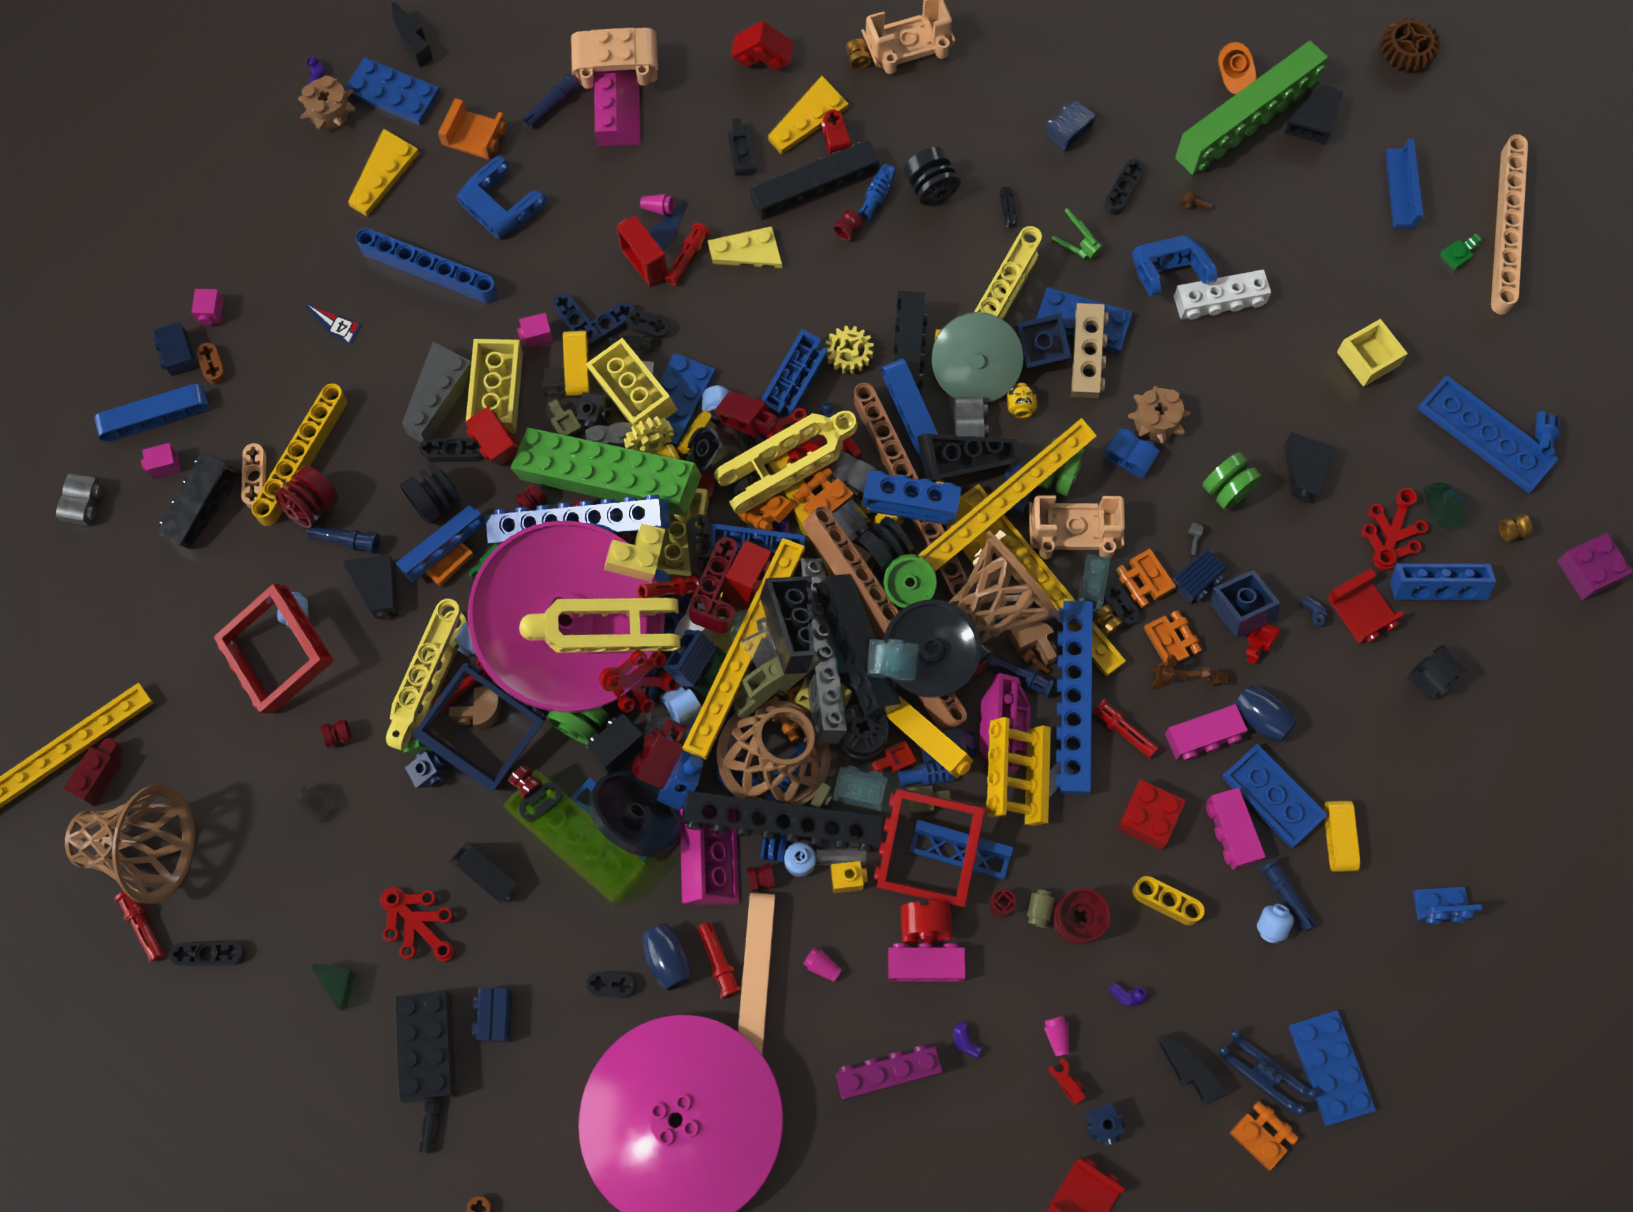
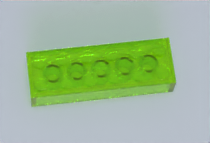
M537 769L533 772V776L538 777L543 785L551 783ZM518 789L503 805L507 813L613 906L616 907L648 871L646 863L638 856L617 847L609 841L597 828L592 817L563 791V798L560 804L535 822L524 820L519 812V805L524 799L519 794ZM548 790L546 792L548 796L545 799H543L542 802L545 801L547 798H551L552 800H554L556 798L555 792H557V790L554 792ZM540 803L534 807L530 804L527 805V812L525 814L530 813L534 815L536 813L534 809Z

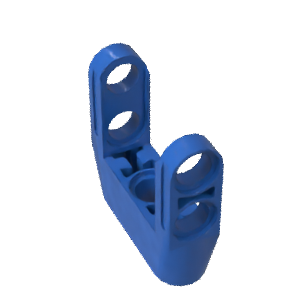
M501 155L495 157L473 175L456 196L462 207L496 238H500L518 229L547 202V196L541 190L531 191L510 210L505 211L486 193L490 187L505 176L509 167V162Z
M1188 235L1137 246L1132 252L1137 275L1151 297L1161 294L1158 271L1191 264L1202 283L1210 284L1217 281L1216 267L1200 243Z

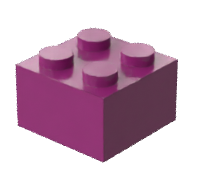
M1608 533L1568 550L1557 560L1582 601L1621 583L1633 573Z

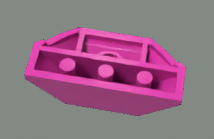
M1002 673L996 674L981 701L979 749L988 762L991 720L1006 717L1009 718L1010 729L1027 732V729H1030L1031 706L1024 690L1020 686L1021 682L1018 677ZM1009 738L1008 752L1027 756V742ZM1008 762V772H1016L1020 765Z

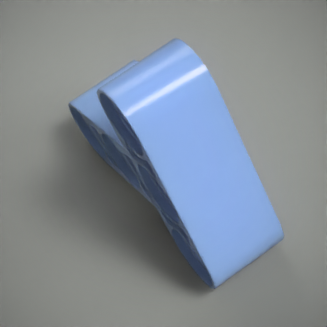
M679 685L676 690L666 691L660 695L659 699L673 720L686 725L683 735L687 739L701 710V705L690 689L685 691Z

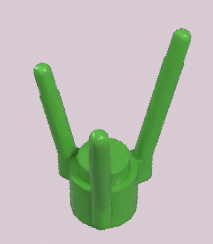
M1066 208L1065 212L1086 237L1080 243L1082 248L1080 250L1055 236L1052 237V240L1079 254L1083 259L1086 256L1090 259L1094 258L1102 250L1103 245L1093 237L1082 221H1079Z

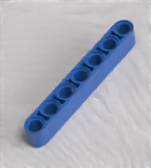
M361 229L356 234V242L361 253L366 257L484 303H491L498 296L494 280L487 274L371 229Z

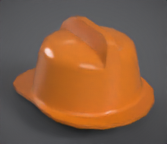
M1233 42L1224 46L1218 58L1219 67L1226 88L1231 93L1237 94L1256 80L1253 56L1248 47L1242 43Z

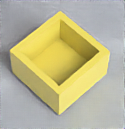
M1381 319L1344 339L1337 351L1363 387L1399 367L1408 354Z

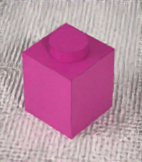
M195 289L191 313L197 322L202 325L221 324L224 299L217 289Z
M546 313L519 319L521 328H518L517 331L520 341H525L527 349L553 343Z
M170 443L142 450L144 459H141L142 468L153 479L181 472L177 451Z

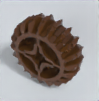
M1407 17L1402 20L1397 19L1388 26L1382 35L1381 53L1385 54L1384 60H1390V66L1395 64L1397 65V70L1404 68L1405 72L1411 69L1415 73L1418 68L1423 70L1426 66L1432 64L1440 48L1439 36L1435 35L1436 29H1430V23L1426 25L1423 23V19L1420 21H1416L1415 17L1411 20Z

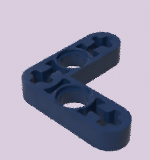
M561 293L553 299L556 314L570 331H582L585 328L589 336L592 335V339H588V348L595 347L627 326V316L622 315L621 312L630 313L632 310H635L631 303L621 302L590 322L568 294ZM561 302L567 304L569 310L568 313L563 306H560ZM578 316L582 319L578 325L570 323L573 317ZM604 321H611L613 323L610 329H602L601 324Z

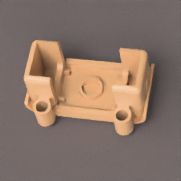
M924 0L922 17L918 15L884 25V12L870 15L866 18V33L864 29L861 30L875 66L877 68H884V71L888 74L896 72L897 64L936 54L938 58L944 59L948 56L949 48L955 43V38L951 31L952 18L944 0Z
M620 28L579 31L572 34V75L575 73L579 86H583L586 89L594 87V72L636 69L637 80L640 85L645 86L650 82L657 81L658 54L655 30L651 28Z
M1038 495L1035 497L1033 504L1029 501L1030 546L1039 550V556L1042 559L1051 558L1054 550H1099L1100 557L1104 560H1109L1113 557L1116 549L1124 546L1125 512L1124 499L1121 496H1102L1099 506L1092 503H1055L1056 496Z

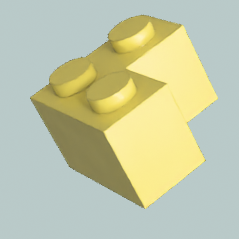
M642 523L637 532L635 545L612 540L604 570L651 582L656 572L665 529Z

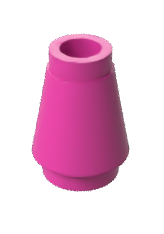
M668 194L642 196L640 207L642 210L666 216L667 214H672L674 210V198Z
M815 947L803 962L808 971L828 980L830 979L832 982L836 980L842 970L822 949L818 950Z
M1065 1017L1045 1020L1046 1027L1043 1028L1055 1056L1070 1053L1069 1025L1065 1021Z

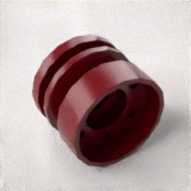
M306 465L302 466L291 476L292 482H285L282 488L274 492V498L284 513L294 522L305 528H310L314 525L315 520L321 518V511H328L339 498L332 484L317 470Z
M1080 888L1070 891L1057 901L1053 911L1052 923L1054 930L1061 939L1070 944L1081 945L1096 940L1105 933L1110 924L1111 913L1108 903L1101 894L1092 889ZM1082 913V920L1084 922L1076 923L1075 914Z

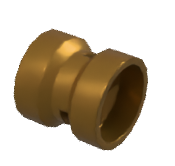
M854 39L846 45L847 54L850 56V65L853 69L865 68L871 62L864 39Z
M1526 514L1517 515L1514 519L1506 518L1499 522L1500 534L1506 542L1514 541L1517 537L1525 538L1532 535V523Z
M1108 604L1092 615V621L1100 627L1101 632L1106 637L1113 634L1123 624L1119 617L1113 615V610Z

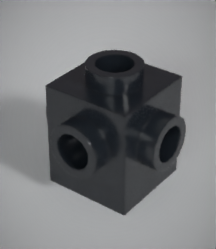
M582 392L580 403L576 409V419L584 422L583 426L587 428L606 426L607 421L611 417L612 401L602 395Z

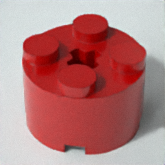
M920 901L901 906L902 943L911 944L920 941V944L930 943L935 945V940H953L951 909L948 902L929 901V904H920Z

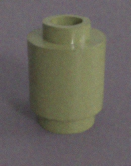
M1038 889L1037 893H1031L1027 912L1028 924L1047 928L1048 923H1051L1056 901L1055 898L1051 897V892Z

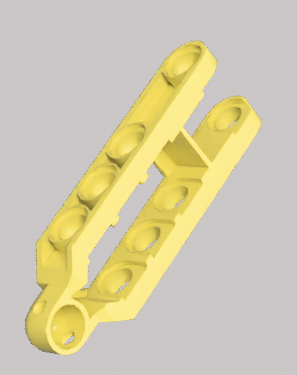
M1027 226L1021 230L974 312L990 313L1004 320L1036 264L1038 258L1037 249L1042 239V234L1038 228ZM1026 235H1033L1036 241L1029 243L1025 241L1024 237ZM1002 287L1006 290L1005 294L1001 291ZM991 305L996 308V311L992 310Z
M841 411L830 418L812 413L718 467L714 472V477L720 486H728L755 470L761 480L748 486L746 491L734 497L732 501H729L734 512L741 514L839 459L843 446L842 441L852 436L858 428L856 417L850 411ZM818 434L824 435L827 439L828 444L814 452H808L807 456L793 464H787L786 468L772 476L764 466Z
M674 598L557 599L545 613L524 616L519 626V631L523 638L531 641L544 640L556 653L634 652L635 650L651 652L674 651L681 648L680 635L640 634V616L679 613L678 600ZM584 614H602V617H607L608 614H626V616H630V634L563 635L558 628V616L578 615V617H583Z
M444 599L437 604L392 703L390 714L392 722L386 734V742L392 748L401 751L406 749L413 733L433 707L434 703L432 701L437 698L457 653L459 645L455 642V637L467 620L463 613H461L459 605L453 599ZM448 606L455 608L454 611H449L445 616H442L444 608ZM461 619L460 627L456 628L458 620ZM427 650L428 653L425 659H423V653ZM441 661L443 664L442 668L439 671H437L438 665ZM419 671V673H418V675H417V677H416V679H415V682H414V681H413V675H414L416 672ZM430 683H433L432 690L428 692L427 690L430 686ZM409 693V695H408V697H407V699H406V702H405V704H404V703H403V698H404V696H405L406 694ZM422 704L423 711L420 714H418V710Z

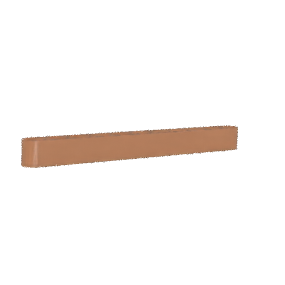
M860 383L854 390V405L888 475L897 476L898 471H904L907 473L905 476H908L910 479L919 480L874 388L868 383ZM867 395L869 398L861 399L859 396ZM870 414H877L878 417H877V418H871V417H869L868 415H870ZM883 432L888 434V436L880 437L878 434ZM888 452H895V453H897L898 455H897V456H894V457H891V456H889L887 453H888ZM910 519L925 549L945 533L941 524ZM931 529L934 530L936 534L928 535L925 531ZM956 555L936 571L949 600L956 595L954 591L961 589L968 581ZM947 569H952L956 572V574L950 576L947 575L944 571Z
M818 506L804 521V529L835 575L851 574L872 630L883 645L886 629L899 611L893 602L890 601L885 590L832 512L826 507ZM955 693L938 698L917 696L941 731L955 729L967 718V712Z

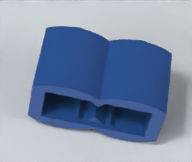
M1119 428L1106 449L1104 457L1112 463L1124 467L1137 477L1144 479L1160 451L1154 443L1140 440L1133 431Z

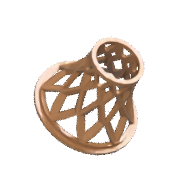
M988 531L986 533L988 537L986 544L967 583L949 601V603L962 609L972 619L979 632L981 644L988 642L1008 629L1046 619L1050 620V618L1061 619L1058 610L1032 576L993 533ZM993 552L998 557V559L992 561ZM1011 575L1020 585L1008 587ZM999 579L997 585L989 587L991 581ZM1012 593H1022L1021 595H1006ZM994 601L990 609L980 611L982 604ZM1007 601H1017L1015 605L1005 606ZM1034 602L1040 607L1030 609Z
M781 700L765 701L754 711L756 713L752 717L742 719L735 713L724 726L717 744V766L728 790L738 798L768 801L755 796L771 789L777 801L768 802L802 806L816 795L822 782H825L830 768L829 743H816V747L814 745L815 734L811 714L795 704ZM779 717H787L794 721L793 726L796 723L800 725L806 734L804 743H807L806 750L800 756L793 759H780L770 754L762 741V728L767 721L773 719V722H776ZM753 724L752 728L744 734L742 733L740 728ZM732 734L738 741L727 753L729 739ZM752 734H754L750 741V744L745 742L746 739H748ZM742 748L748 751L745 762L734 760ZM753 756H759L760 765L750 767ZM819 756H821L820 769H819V764H818V759H817ZM807 763H811V776H805ZM801 765L797 777L793 772ZM730 769L744 771L742 787L737 783ZM778 769L781 773L771 781L770 771ZM763 771L765 782L752 787V773ZM787 776L792 783L784 794L778 784ZM800 783L810 786L803 793L794 797Z
M166 785L145 787L138 791L128 802L114 809L82 811L71 820L65 835L66 854L73 865L105 872L118 882L128 897L136 902L145 904L161 902L176 891L188 872L195 844L194 821L188 803L177 790ZM158 795H160L169 800L172 804L151 803ZM146 800L143 804L135 805L139 802ZM136 811L131 816H127L129 812ZM147 813H166L155 823L139 821ZM176 815H179L182 839L160 827ZM77 824L81 825V830L74 833ZM100 824L101 829L93 835L89 829ZM129 825L151 829L136 837L122 831ZM158 836L171 843V845L154 851L142 842ZM73 846L79 849L78 853L74 854ZM93 846L97 854L94 856L86 849ZM133 846L148 856L126 858L119 851ZM181 850L177 866L171 875L156 858L171 855ZM151 863L160 875L141 873L134 864ZM120 867H125L129 873L121 871ZM125 879L135 881L137 887ZM142 882L164 885L148 893Z

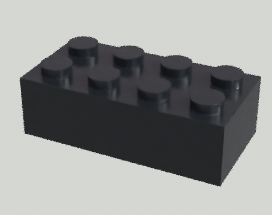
M447 991L395 996L399 1101L414 1103L456 1098L451 994Z

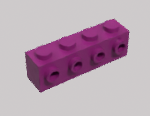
M928 1044L913 1048L914 1052L904 1055V1051L889 1054L890 1059L880 1061L878 1057L864 1061L865 1066L855 1068L854 1064L839 1068L840 1073H836L835 1077L842 1102L941 1075L942 1069L936 1048H929Z

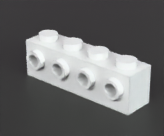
M1264 270L1217 278L1216 282L1204 284L1202 281L1178 285L1174 299L1180 319L1188 318L1192 320L1202 315L1210 314L1213 316L1224 311H1239L1250 306L1261 307L1267 303L1271 290Z

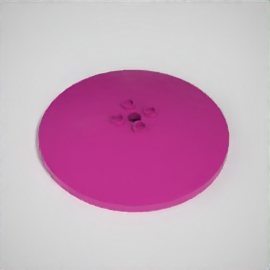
M545 522L513 534L496 547L484 561L476 575L469 597V634L474 651L483 668L493 681L508 694L533 707L561 713L589 711L617 700L612 691L608 692L601 687L599 676L605 668H618L631 657L633 652L556 653L544 640L531 641L523 638L520 634L519 626L524 616L545 613L557 599L639 598L636 592L638 585L657 583L655 576L651 582L604 570L612 540L627 543L619 536L598 526L583 522ZM584 614L583 617L568 615L572 620V624L569 626H562L558 621L559 631L563 635L630 634V616H626V614H608L607 617H602V614ZM665 614L640 616V634H663ZM655 651L644 652L647 655V660ZM635 665L625 675H631L639 666ZM645 674L631 687L629 685H621L624 690L622 695L628 693Z
M675 1015L651 1020L637 1026L619 1038L605 1052L592 1071L583 1093L579 1112V1140L586 1167L600 1192L620 1212H738L753 1199L770 1176L779 1155L784 1131V1111L780 1089L771 1067L761 1052L752 1042L731 1027L712 1019L692 1015ZM678 1112L682 1115L683 1122L680 1127L673 1128L670 1124V1117Z

